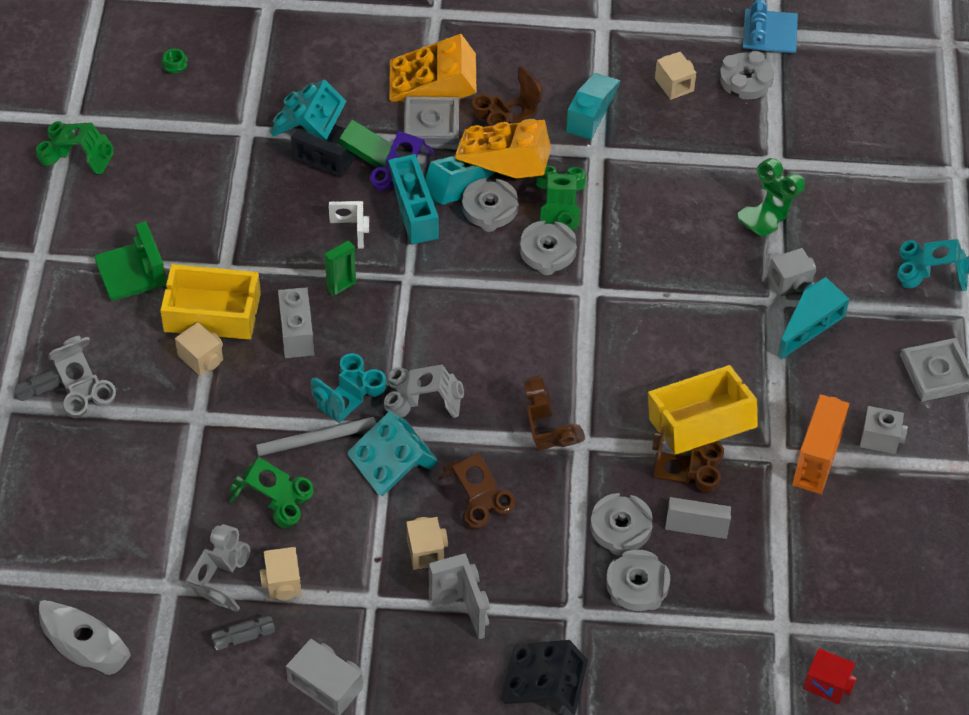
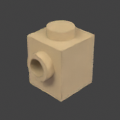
M677 52L657 60L655 79L669 99L672 100L694 91L696 71L691 61L687 60L681 52Z
M199 322L175 338L178 357L200 377L209 370H214L223 361V343L216 333H210Z
M420 517L413 521H407V542L413 570L429 568V563L444 559V547H448L446 529H440L438 517Z
M290 547L264 551L266 569L260 570L262 589H269L270 600H289L295 596H302L296 548Z

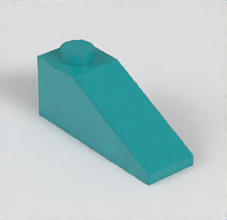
M594 73L577 91L568 108L566 132L592 140L620 85V80Z
M416 154L388 160L403 223L411 245L439 239V217Z
M455 156L431 161L425 181L432 200L435 203L444 205L462 199L464 190L469 184L479 179L489 178L495 172L457 160Z
M826 277L817 283L809 284L803 291V295L781 338L778 352L779 358H785L846 317L850 299Z

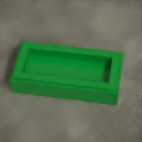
M351 120L337 142L376 168L386 167L387 163L385 160L392 146L391 143L354 120Z
M349 240L325 253L326 285L328 292L332 296L356 284L355 246Z

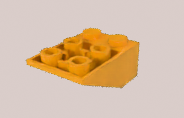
M462 34L390 59L389 99L391 102H405V96L459 97L461 99L477 93L476 53Z
M526 119L520 123L512 124L500 122L488 127L480 125L471 126L464 130L455 158L516 179L544 175L551 152L545 119Z

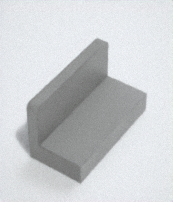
M670 497L665 530L727 539L731 520V506Z

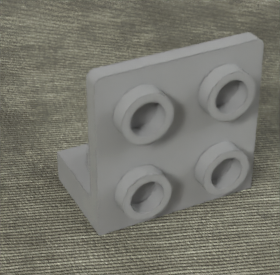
M466 553L429 563V598L432 606L451 604L457 599L463 598L477 638H485V626L489 625L486 610L490 609L486 592L480 591L477 583L480 580L476 565L469 564Z

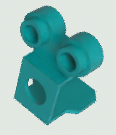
M958 239L924 243L923 249L914 240L905 241L901 245L899 254L903 264L899 267L897 276L904 288H914L922 282L923 278L930 277L931 266L955 263L962 290H967L969 256L966 257L965 251L961 248ZM939 247L948 248L949 252L945 257L937 259L932 256L935 249Z
M350 353L341 358L339 386L335 390L318 378L311 379L312 395L317 400V408L338 423H341L363 402V396L366 393L369 396L376 397L381 395L386 389L385 374L377 369L364 372V361L358 354ZM342 397L346 398L349 401V405L346 409Z

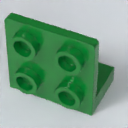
M146 221L135 224L137 236L133 237L134 244L95 255V262L111 301L167 285L164 264Z

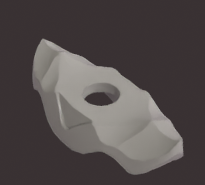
M40 601L39 620L43 633L49 638L55 648L70 661L82 667L94 668L104 674L111 675L118 672L130 658L131 653L122 639L100 620L70 606L52 601ZM85 627L93 631L92 637L86 641H80L74 637L75 632L80 628Z

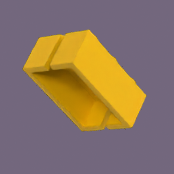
M171 264L167 289H165L160 310L164 332L183 333L199 322L210 333H216L219 337L251 340L256 319L255 314H257L261 295L259 272Z
M730 365L648 392L649 420L660 433L662 424L666 425L664 441L675 455L758 427L757 398L745 384H742L741 378Z

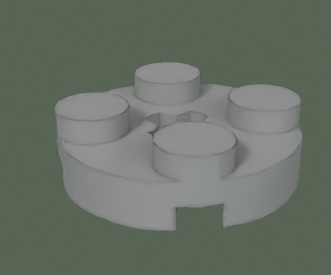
M759 51L728 55L723 59L720 69V84L729 94L731 91L739 94L738 98L756 99L764 96L768 88L772 86L774 69L769 61L764 59V54ZM741 74H750L751 78H747L746 75Z
M487 178L476 180L464 190L462 212L471 223L480 226L486 232H492L497 227H502L511 222L517 215V192L509 183L500 179H496V182H487ZM485 201H488L490 203L495 201V205H485Z
M545 221L532 223L522 233L520 255L530 267L539 270L543 275H551L555 271L570 265L576 257V236L567 225L555 221L554 225L545 224ZM543 244H554L552 249H546L543 247Z
M620 493L610 494L600 499L593 508L590 519L591 533L602 547L609 549L614 555L619 556L626 551L641 548L649 540L652 533V512L648 505L636 496L630 495V498L620 497ZM615 519H619L620 521L627 520V526H616Z
M629 550L622 553V557L618 558L615 562L613 560L607 570L606 586L611 595V601L616 606L634 611L658 609L669 591V569L658 561V556L649 551ZM635 575H640L642 581L647 582L642 585H635L630 580H634Z

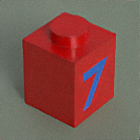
M819 648L807 673L803 689L836 704H840L844 693L849 696L851 695L857 681V677L852 676L856 663Z

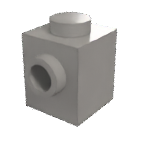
M800 248L772 257L768 276L780 296L793 292H802L809 284L813 283L816 265L814 260L807 256L804 249Z
M868 406L859 447L896 454L898 444H904L908 426L902 425L904 413Z

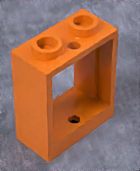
M820 394L800 450L793 486L822 495L841 439L850 403L841 401L836 397Z

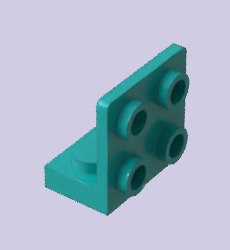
M325 79L315 84L310 83L303 90L293 91L284 99L283 103L285 105L282 111L275 116L273 120L275 124L270 133L276 136L301 125L309 133L327 140L347 101Z
M390 411L348 451V456L377 494L384 496L414 466L418 467L421 465L431 470L439 463L407 420Z

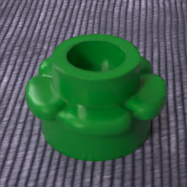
M169 49L164 53L161 65L167 72L179 73L186 69L188 58L180 49Z

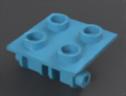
M755 0L752 3L751 9H745L743 49L796 53L798 14L767 11V4L764 0Z

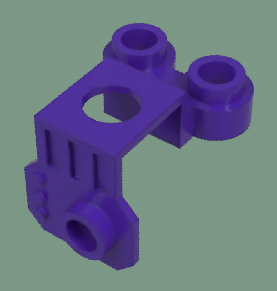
M398 131L385 160L387 163L386 167H377L370 175L372 185L378 191H387L393 186L388 160L399 158L397 155L399 145L413 150L411 155L416 154V157L419 153L435 156L433 148L426 145L422 138ZM379 174H386L382 181L376 180Z

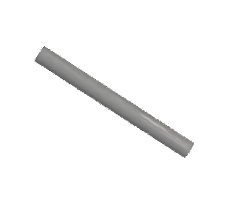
M374 417L257 444V454L259 457L368 431L376 425Z

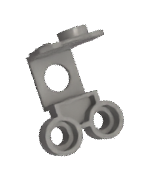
M74 336L63 343L64 346L52 350L48 357L49 360H53L67 393H69L64 399L63 410L66 415L72 418H79L86 413L89 400L92 399L99 406H108L114 401L116 395L115 386L110 381H99L96 374L93 375L82 352L83 348L89 345V337L81 338L80 336ZM72 363L81 365L84 370L83 376L77 380L70 379L66 375L68 365ZM105 390L108 392L109 397L107 399H100L97 393ZM72 402H78L81 405V409L73 411L69 405Z
M443 364L410 371L405 368L396 367L389 372L388 385L394 392L389 393L384 399V408L387 412L390 411L403 418L409 413L411 407L418 406L419 394L438 391L444 399L445 407L453 418L459 416L460 401L464 396V388L461 381H458L453 373L449 374ZM424 374L433 375L429 385L420 387L421 381L419 378Z
M223 524L216 526L211 532L210 541L214 544V550L204 549L186 582L198 596L236 612L239 611L240 607L231 595L222 588L211 585L208 582L217 567L232 573L236 567H243L249 559L250 546L247 543L238 541L239 531L237 528ZM204 564H206V575L203 578V580L199 581V570Z

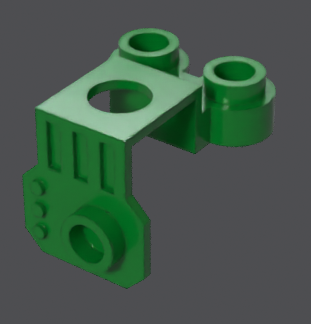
M56 121L47 129L51 142L43 141L36 147V156L43 166H51L60 158H66L73 145L80 144L87 154V163L95 174H102L113 156V145L105 134L98 132L92 122L65 124L61 121ZM80 129V133L76 136L73 130Z
M768 158L757 166V174L763 181L761 187L767 191L764 202L757 207H746L737 213L738 221L759 236H769L778 229L777 224L786 219L793 198L800 195L805 187V180L799 174L791 173L784 177L782 175V163L773 158ZM773 196H775L782 202L785 201L784 206L776 204V202L773 199Z
M546 166L544 175L536 176V186L547 189V203L541 207L540 221L553 225L555 221L561 222L571 230H575L580 226L581 209L575 204L576 191L586 188L587 175L584 173V169L571 167L568 168L565 174H558L555 167Z
M258 457L245 469L243 477L238 475L228 490L233 493L229 502L232 503L243 487L248 484L271 498L268 507L274 510V522L281 528L289 529L300 519V509L296 504L306 503L313 495L314 488L311 481L305 477H297L289 481L290 476ZM263 471L271 472L276 479L275 485L272 487L263 486L259 481V474ZM298 484L302 485L306 489V492H302L298 488ZM285 509L290 510L293 516H288L285 513Z

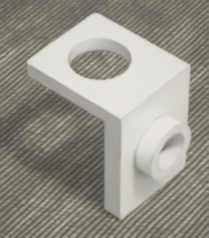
M363 201L329 202L330 223H357L358 249H364V233H369V216L363 215ZM344 208L350 210L351 214L340 216L336 214V211Z

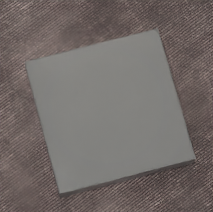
M405 96L404 133L422 138L426 144L459 145V97Z
M957 338L901 349L900 357L921 402L969 392V363Z

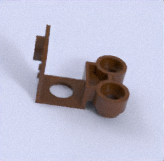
M524 66L519 67L520 96L504 103L498 95L492 98L487 94H479L472 100V112L479 119H487V127L494 126L500 122L518 123L537 114L538 103L541 102V94L543 92L542 85L537 78H533ZM519 105L524 109V112L521 115H513L510 107Z
M542 375L530 377L529 381L524 382L528 400L530 399L531 405L526 407L532 437L538 451L552 447L571 446L585 440L584 431L578 424L558 427L551 432L538 435L535 420L553 416L547 387H545Z
M662 424L661 433L655 432L652 450L657 451L653 478L689 484L691 479L695 480V485L701 492H714L719 487L721 474L715 467L720 465L723 460V446L715 441L700 448L692 449L690 457L662 452L666 426ZM668 461H676L681 465L682 471L678 474H669L665 470L664 465Z
M479 452L461 462L457 459L442 468L444 473L438 478L439 481L456 473L469 496L465 500L468 508L463 512L462 516L463 523L467 528L471 530L483 528L489 521L488 510H491L497 516H505L514 509L516 503L514 495L505 489L497 491L495 487L497 483ZM477 467L482 471L483 480L480 484L474 485L468 482L466 472L469 468ZM499 497H506L508 499V506H502L499 503ZM473 511L481 512L482 520L474 519Z

